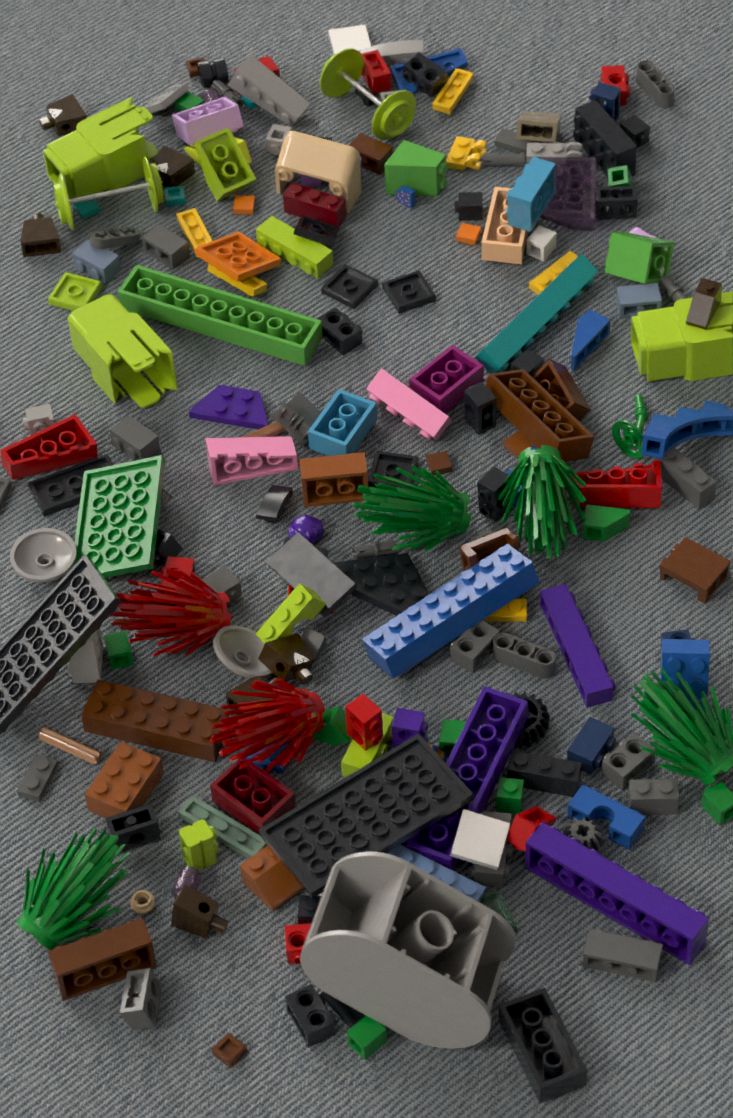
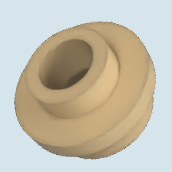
M139 890L132 896L130 904L134 912L146 914L154 908L155 900L148 891Z

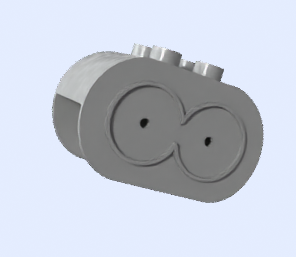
M359 852L343 857L332 867L303 946L300 962L307 977L319 989L402 1036L432 1047L465 1048L481 1042L489 1033L492 1023L490 1009L504 963L514 951L516 936L511 925L500 914L410 862L386 853Z

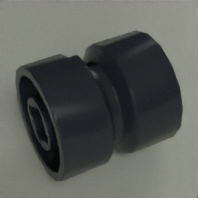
M224 57L213 59L212 63L208 60L197 63L202 87L212 85L215 80H220L222 83L229 82Z

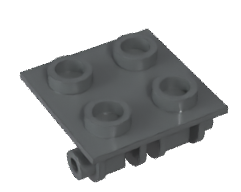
M299 392L288 403H283L279 408L280 410L272 417L303 446L309 441V429L322 412Z

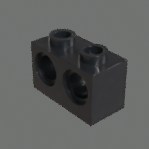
M420 52L403 64V78L429 97H433L447 83V72Z
M636 186L596 187V219L636 218Z
M336 307L316 318L322 321L323 339L343 356L362 344L363 332L361 327L357 323L352 322L344 312H341Z
M312 984L285 996L286 1010L308 1048L335 1036V1025L337 1024L331 1010L327 1011L325 1008L326 1002L321 997V992H316ZM306 1003L311 1004L310 1006H306V1007H305V1006H302L303 1004H306ZM315 1023H322L320 1026H314Z

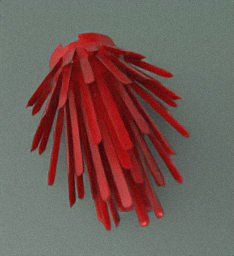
M165 567L169 575L180 582L156 571L151 572L154 576L179 586L176 589L145 581L142 583L127 580L130 584L166 593L138 588L130 591L131 594L116 593L122 602L118 606L121 611H115L110 616L132 619H115L111 622V625L119 626L121 630H142L134 635L136 638L130 639L128 642L176 636L158 642L157 645L161 646L185 639L154 652L153 657L164 652L176 654L191 646L186 652V656H188L215 637L221 628L230 626L231 613H227L226 604L230 603L228 595L225 592H216L194 572L191 574L192 578L180 569H178L179 574Z
M280 678L274 680V682L281 687L255 680L253 682L254 685H250V687L265 692L256 693L233 690L231 693L271 698L272 700L221 706L222 709L240 708L226 711L224 715L244 714L218 719L221 722L213 724L212 729L220 728L222 732L213 734L210 743L215 744L223 741L224 746L229 745V748L219 752L221 756H226L245 748L243 752L230 757L228 762L237 758L238 760H244L268 747L241 764L239 769H242L254 761L263 762L285 743L292 740L264 771L268 773L274 765L278 766L280 763L281 766H285L292 756V759H295L301 751L298 758L299 764L308 746L310 747L315 733L321 731L325 723H322V713L326 711L318 694L315 691L310 692L306 688L299 689Z

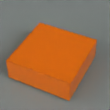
M235 195L233 213L253 215L255 196Z
M462 223L456 234V241L475 245L480 236L481 227Z

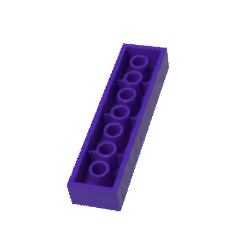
M486 686L483 687L446 762L448 767L473 793L474 800L410 838L406 844L408 849L455 871L460 859L452 857L450 854L463 809L482 814L511 754V750L529 716L528 702L526 700Z
M542 822L526 841L525 869L642 938L663 944L662 949L686 964L691 965L706 945L709 918L704 913L688 907L680 899L673 898L664 893L658 886L650 885L642 880L639 875L631 874L618 863L609 861L597 851L590 850L581 845L575 838H569L562 834L556 827Z

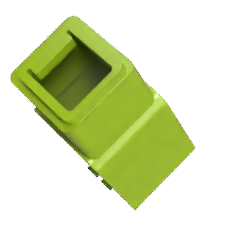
M130 97L79 122L76 126L77 130L47 144V149L43 150L49 179L53 184L58 183L59 174H62L68 198L73 199L97 194L104 190L120 189L145 177L143 157L146 156L149 162V160L157 155L158 150L152 143L145 141V136L139 135L138 128L151 122L153 119L152 114L145 107H136L133 97Z
M733 291L722 293L721 303L706 330L686 324L692 298L677 300L673 307L637 312V316L631 317V345L640 375L646 374L648 382L681 376L686 380L694 381L732 375Z
M107 294L74 310L68 316L73 349L91 368L93 380L114 404L117 402L119 393L123 397L126 396L114 380L121 385L141 408H147L160 401V394L140 373L141 371L148 376L163 394L166 393L165 389L178 390L172 351L137 313H129L114 295Z

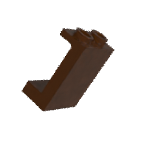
M508 528L459 546L463 572L506 544H509L519 552L520 540L518 536L513 534Z
M685 537L680 544H675L667 558L662 559L659 565L660 579L665 580L668 576H671L697 590L698 600L706 603L729 576L731 561Z

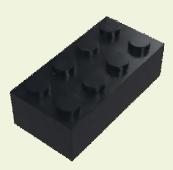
M596 100L576 107L574 117L575 129L573 132L575 141L581 143L585 152L594 159L597 166L602 168L607 177L608 169L626 165L632 177L635 176L637 154L635 143Z
M546 988L499 1004V1022L539 1103L587 1086V1069Z

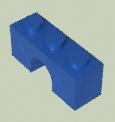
M582 785L568 804L567 818L571 820L575 817L581 821L585 816L588 822L592 819L594 821L598 819L610 821L609 840L628 850L631 849L644 831L645 816L635 809L622 805L616 799L606 797L594 788Z

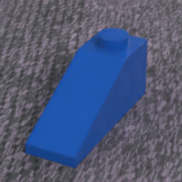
M591 309L579 317L571 353V370L575 371L610 334V319Z

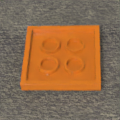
M239 231L200 245L195 250V255L237 282L280 266L281 263L280 257Z

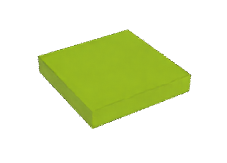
M65 272L49 296L48 304L74 311L94 301L103 287L102 281Z

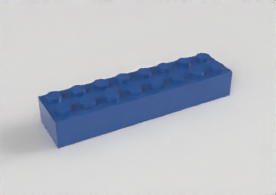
M509 544L499 548L493 554L482 559L470 569L464 571L441 588L427 595L424 599L364 637L362 641L369 659L392 679L396 678L538 584L539 579L533 562Z

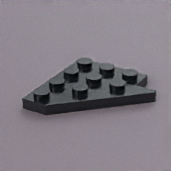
M408 553L333 563L357 585V588L351 595L395 616H398L429 595Z

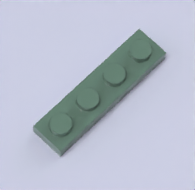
M193 795L178 811L179 817L191 825L201 819L205 820L208 826L212 825L218 836L216 840L248 859L267 846L260 835Z

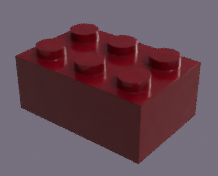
M245 758L244 760L234 762L210 784L211 797L215 804L247 828L260 835L259 829L296 808L295 793L253 762L239 769L241 764L248 761Z

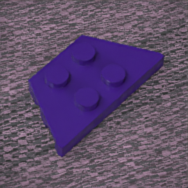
M218 385L189 410V418L253 429H260L268 425L260 391Z

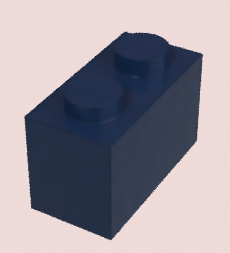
M589 717L567 749V760L581 762V770L592 775L596 768L602 766V760L607 751H612L615 746V728Z

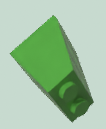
M403 140L385 163L386 194L396 195V191L401 186H408L415 190V195L437 196L442 189L446 188L448 183L446 178L448 167L446 154Z
M612 232L609 239L608 256L605 261V273L644 284L659 283L661 278L669 276L675 242L627 232Z

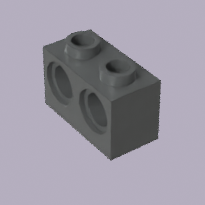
M483 620L465 631L459 638L453 640L450 645L451 661L474 673L493 652V639L500 633V630Z
M634 733L628 739H623L618 748L612 753L609 752L604 756L602 760V775L623 791L629 786V780L637 779L655 763V755L640 749V747L644 746L653 751H656V749Z
M150 968L127 972L120 1014L132 1030L155 1027L162 984Z

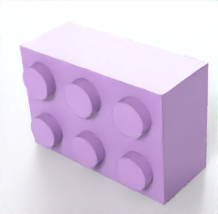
M226 97L172 115L177 137L192 146H195L194 142L229 127L231 133H235L238 131V128L244 127L238 104Z

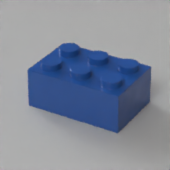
M662 639L660 679L665 682L667 680L661 673L662 667L675 686L680 687L696 710L697 708L676 676L677 672H679L685 683L687 681L705 711L701 702V691H704L708 698L709 640Z

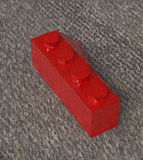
M660 460L652 461L651 465L645 466L642 463L633 464L632 468L621 469V466H616L606 472L597 469L575 473L587 485L582 486L574 478L580 486L579 491L587 500L584 503L580 502V508H586V505L611 508H661Z

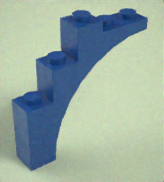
M705 401L701 411L680 407L676 417L654 413L644 434L641 455L663 459L671 448L685 441L708 436L733 435V409L726 408L727 404Z

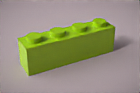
M273 216L256 228L258 244L317 279L334 265L333 250L318 242L294 235V228Z

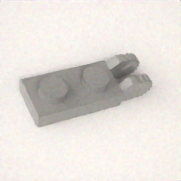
M570 142L568 144L527 143L526 161L530 162L533 157L553 163L579 162L582 160L581 151L583 146L579 142Z

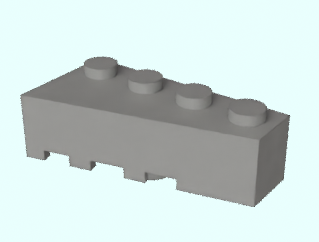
M251 54L238 67L228 84L229 87L293 127L310 105L307 100Z

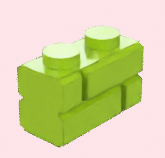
M201 819L192 823V826L188 825L179 829L183 860L191 873H197L203 870L204 867H210L217 863L216 853L220 850L215 841L218 836L212 825L208 826L206 821Z

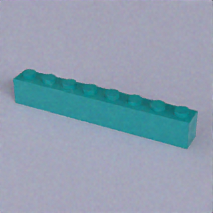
M580 254L489 342L475 358L484 365V368L490 374L496 371H504L510 365L507 361L510 358L515 360L522 353L520 348L522 346L527 348L534 341L532 337L534 334L539 336L547 328L545 324L547 322L551 324L559 316L557 314L559 310L563 312L571 305L569 302L571 298L575 300L583 293L581 290L583 286L587 288L595 281L593 276L598 270L583 254Z

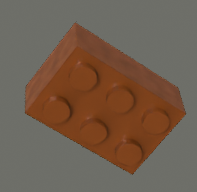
M365 452L299 459L304 507L365 501L362 498L363 493L357 491L359 485L368 486Z
M120 742L85 793L88 811L107 818L142 807L164 775L161 758Z

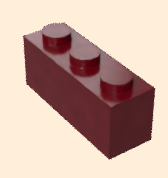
M293 182L283 194L285 213L298 217L304 215L337 227L346 218V200L344 198Z

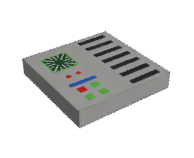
M187 83L167 88L144 107L150 113L164 110L190 88Z

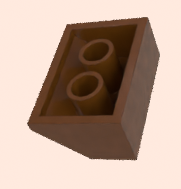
M549 359L532 376L578 421L591 410L566 366Z

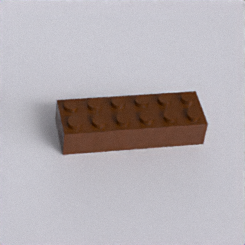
M524 369L488 375L486 387L496 397V408L537 449H542V445L552 446L560 451V456L564 462L589 458L595 436Z
M97 679L81 714L84 732L216 762L223 741L211 744L210 739L213 734L222 731L220 728L212 729V725L220 723L221 721L218 719L229 717V715H224L228 709Z

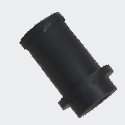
M361 84V86H362L363 88H365L368 92H370V91L366 88L365 85H362V84ZM357 88L355 89V94L362 99L365 106H373L375 104Z

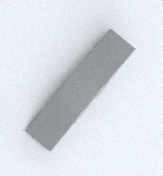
M423 40L383 43L359 51L360 53L378 50L386 64L404 63V58H412L418 52L423 54Z

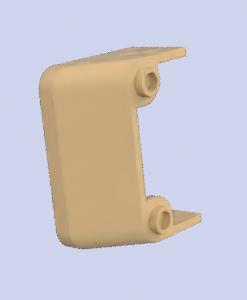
M289 131L287 133L275 168L277 193L281 194L288 181L293 179L295 173L328 181L332 193L336 196L344 197L346 200V212L349 213L362 193L359 152L352 146L297 131Z

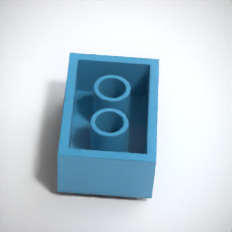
M533 157L529 164L525 165L522 175L517 177L515 186L508 191L506 201H508L506 211L508 225L531 232L555 194L556 163Z
M338 389L308 431L309 449L327 456L354 453L377 421L376 402Z

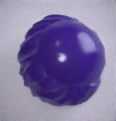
M301 515L291 523L288 535L292 538L299 532L311 544L320 541L323 536V523L310 515Z

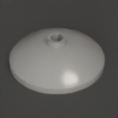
M40 528L25 533L13 544L10 552V562L13 570L23 579L32 582H49L64 576L71 570L77 558V550L72 538L65 532L53 528Z
M235 625L221 628L214 637L213 646L217 657L225 667L233 673L249 679L256 676L262 679L273 673L258 659L265 644L256 635L257 632Z

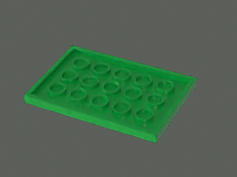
M162 455L84 471L74 542L77 550L75 564L85 554L92 559L104 578L153 569L166 462Z

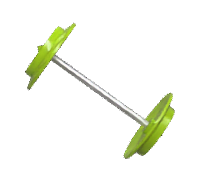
M349 48L334 54L322 69L319 80L322 93L327 97L335 98L347 93L353 86L379 106L372 120V132L375 137L381 140H389L402 134L410 126L415 115L416 98L413 93L406 90L396 91L381 102L357 83L364 67V57L360 51Z
M146 156L143 157L146 183L73 199L68 198L62 174H59L58 183L53 184V190L56 200L54 205L58 209L61 223L68 224L71 231L74 230L70 204L144 188L148 189L153 210L157 213L158 205L164 202L161 185L162 181L160 180L156 164L149 163Z

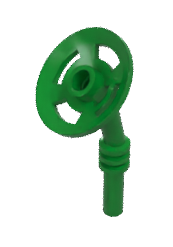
M638 394L635 396L636 408L634 410L636 425L626 420H618L612 426V436L615 443L622 452L632 458H641L643 456L641 455V442H643L644 438L642 433L645 421L648 419L643 396ZM620 429L623 430L624 440L621 438Z

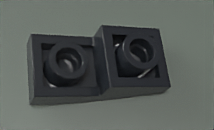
M272 485L261 501L256 519L265 520L266 522L277 521L285 513L284 504L293 496L292 487Z

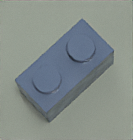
M86 240L72 253L74 267L78 271L84 272L93 279L102 281L105 284L121 270L119 255L106 248L98 249L92 247L90 240Z
M658 283L617 287L616 304L620 319L637 316V312L661 308L662 300Z

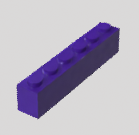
M566 584L540 590V606L586 708L613 701V691L616 690L612 677H608L607 665L599 657L600 653L597 643H593L591 640L590 628L588 625L585 626L583 613L575 605L574 593L569 592Z

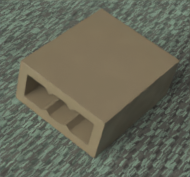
M522 111L518 119L516 139L556 143L560 134L561 114Z

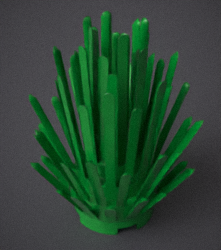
M542 445V449L531 450V447L520 453L517 466L505 479L504 483L508 484L500 494L499 500L507 493L502 503L505 506L510 499L502 519V524H504L520 485H522L513 521H517V536L521 543L526 501L524 536L525 541L528 542V553L531 556L534 538L535 554H541V550H544L546 546V557L551 559L552 543H554L555 557L558 558L560 556L558 535L560 536L562 550L567 548L562 516L564 522H566L569 534L571 535L573 530L574 535L577 536L564 488L583 521H586V517L579 505L580 502L584 503L587 500L579 491L580 486L574 478L582 486L587 485L562 460L560 451L547 445Z
M411 464L413 472L426 480L423 481L401 468H396L398 472L420 483V486L391 476L373 474L375 478L400 485L406 489L383 483L375 484L377 488L363 485L358 486L359 489L357 491L363 493L362 498L365 500V504L353 503V507L373 511L360 510L354 516L363 517V522L382 523L381 527L375 528L378 531H372L370 534L417 532L397 538L398 541L424 536L394 546L392 550L403 547L414 550L428 544L425 548L426 552L451 536L460 537L459 534L465 533L469 527L472 514L468 513L467 503H471L469 496L466 493L458 492L437 470L436 474L439 479L427 469L422 468L421 471Z
M662 667L661 673L667 679L666 682L662 681L651 669V674L658 683H655L649 675L644 674V680L641 679L639 681V684L645 690L644 693L637 685H632L644 700L639 701L634 695L629 696L638 704L639 710L659 729L646 718H639L634 713L630 715L654 733L650 737L666 748L655 742H650L649 744L655 747L656 751L644 746L640 747V749L673 763V765L661 763L658 767L699 779L707 787L716 781L715 776L718 777L723 772L726 773L733 766V726L730 707L727 709V716L725 708L720 711L715 690L712 686L713 699L711 701L717 718L716 721L704 691H701V702L705 711L687 681L685 683L680 673L677 672L678 680L697 708L695 710L680 687L675 686Z
M96 827L83 845L85 835L81 836L74 847L73 843L78 836L76 831L58 865L54 860L55 852L53 851L46 870L44 865L46 850L43 847L35 879L32 877L30 882V870L28 868L26 870L23 912L16 922L26 933L29 932L38 939L37 942L50 951L63 943L104 931L98 928L92 931L88 929L78 932L121 909L116 907L107 912V909L112 907V905L106 904L76 922L109 898L107 893L129 874L124 873L126 868H122L97 890L130 854L125 853L113 864L114 859L126 844H122L118 849L115 843L119 840V837L106 834V828L90 848L91 839L97 832Z

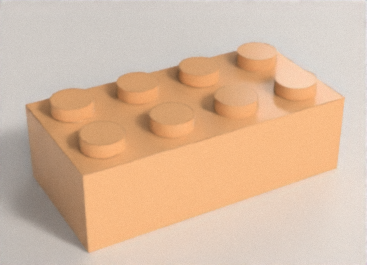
M494 188L482 238V260L522 264L529 231L508 225V216H506L508 201H506V196L511 188Z

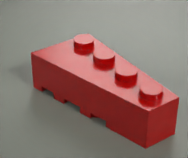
M76 414L0 450L2 466L12 480L83 463L98 457L97 443Z

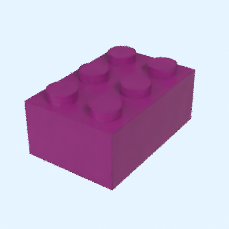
M451 345L409 379V388L446 414L464 399V390L481 382L484 383V365L454 345Z

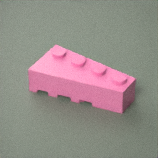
M382 368L366 388L370 393L369 397L378 404L380 402L387 406L385 409L394 416L398 414L403 417L402 421L411 428L414 426L421 430L419 433L428 440L433 438L437 441L452 421L448 415Z
M292 436L205 438L209 470L214 486L298 470L297 454Z

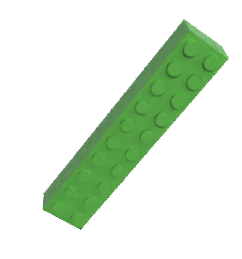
M139 265L134 267L118 290L119 302L128 312L137 313L141 316L306 366L323 338L321 320Z

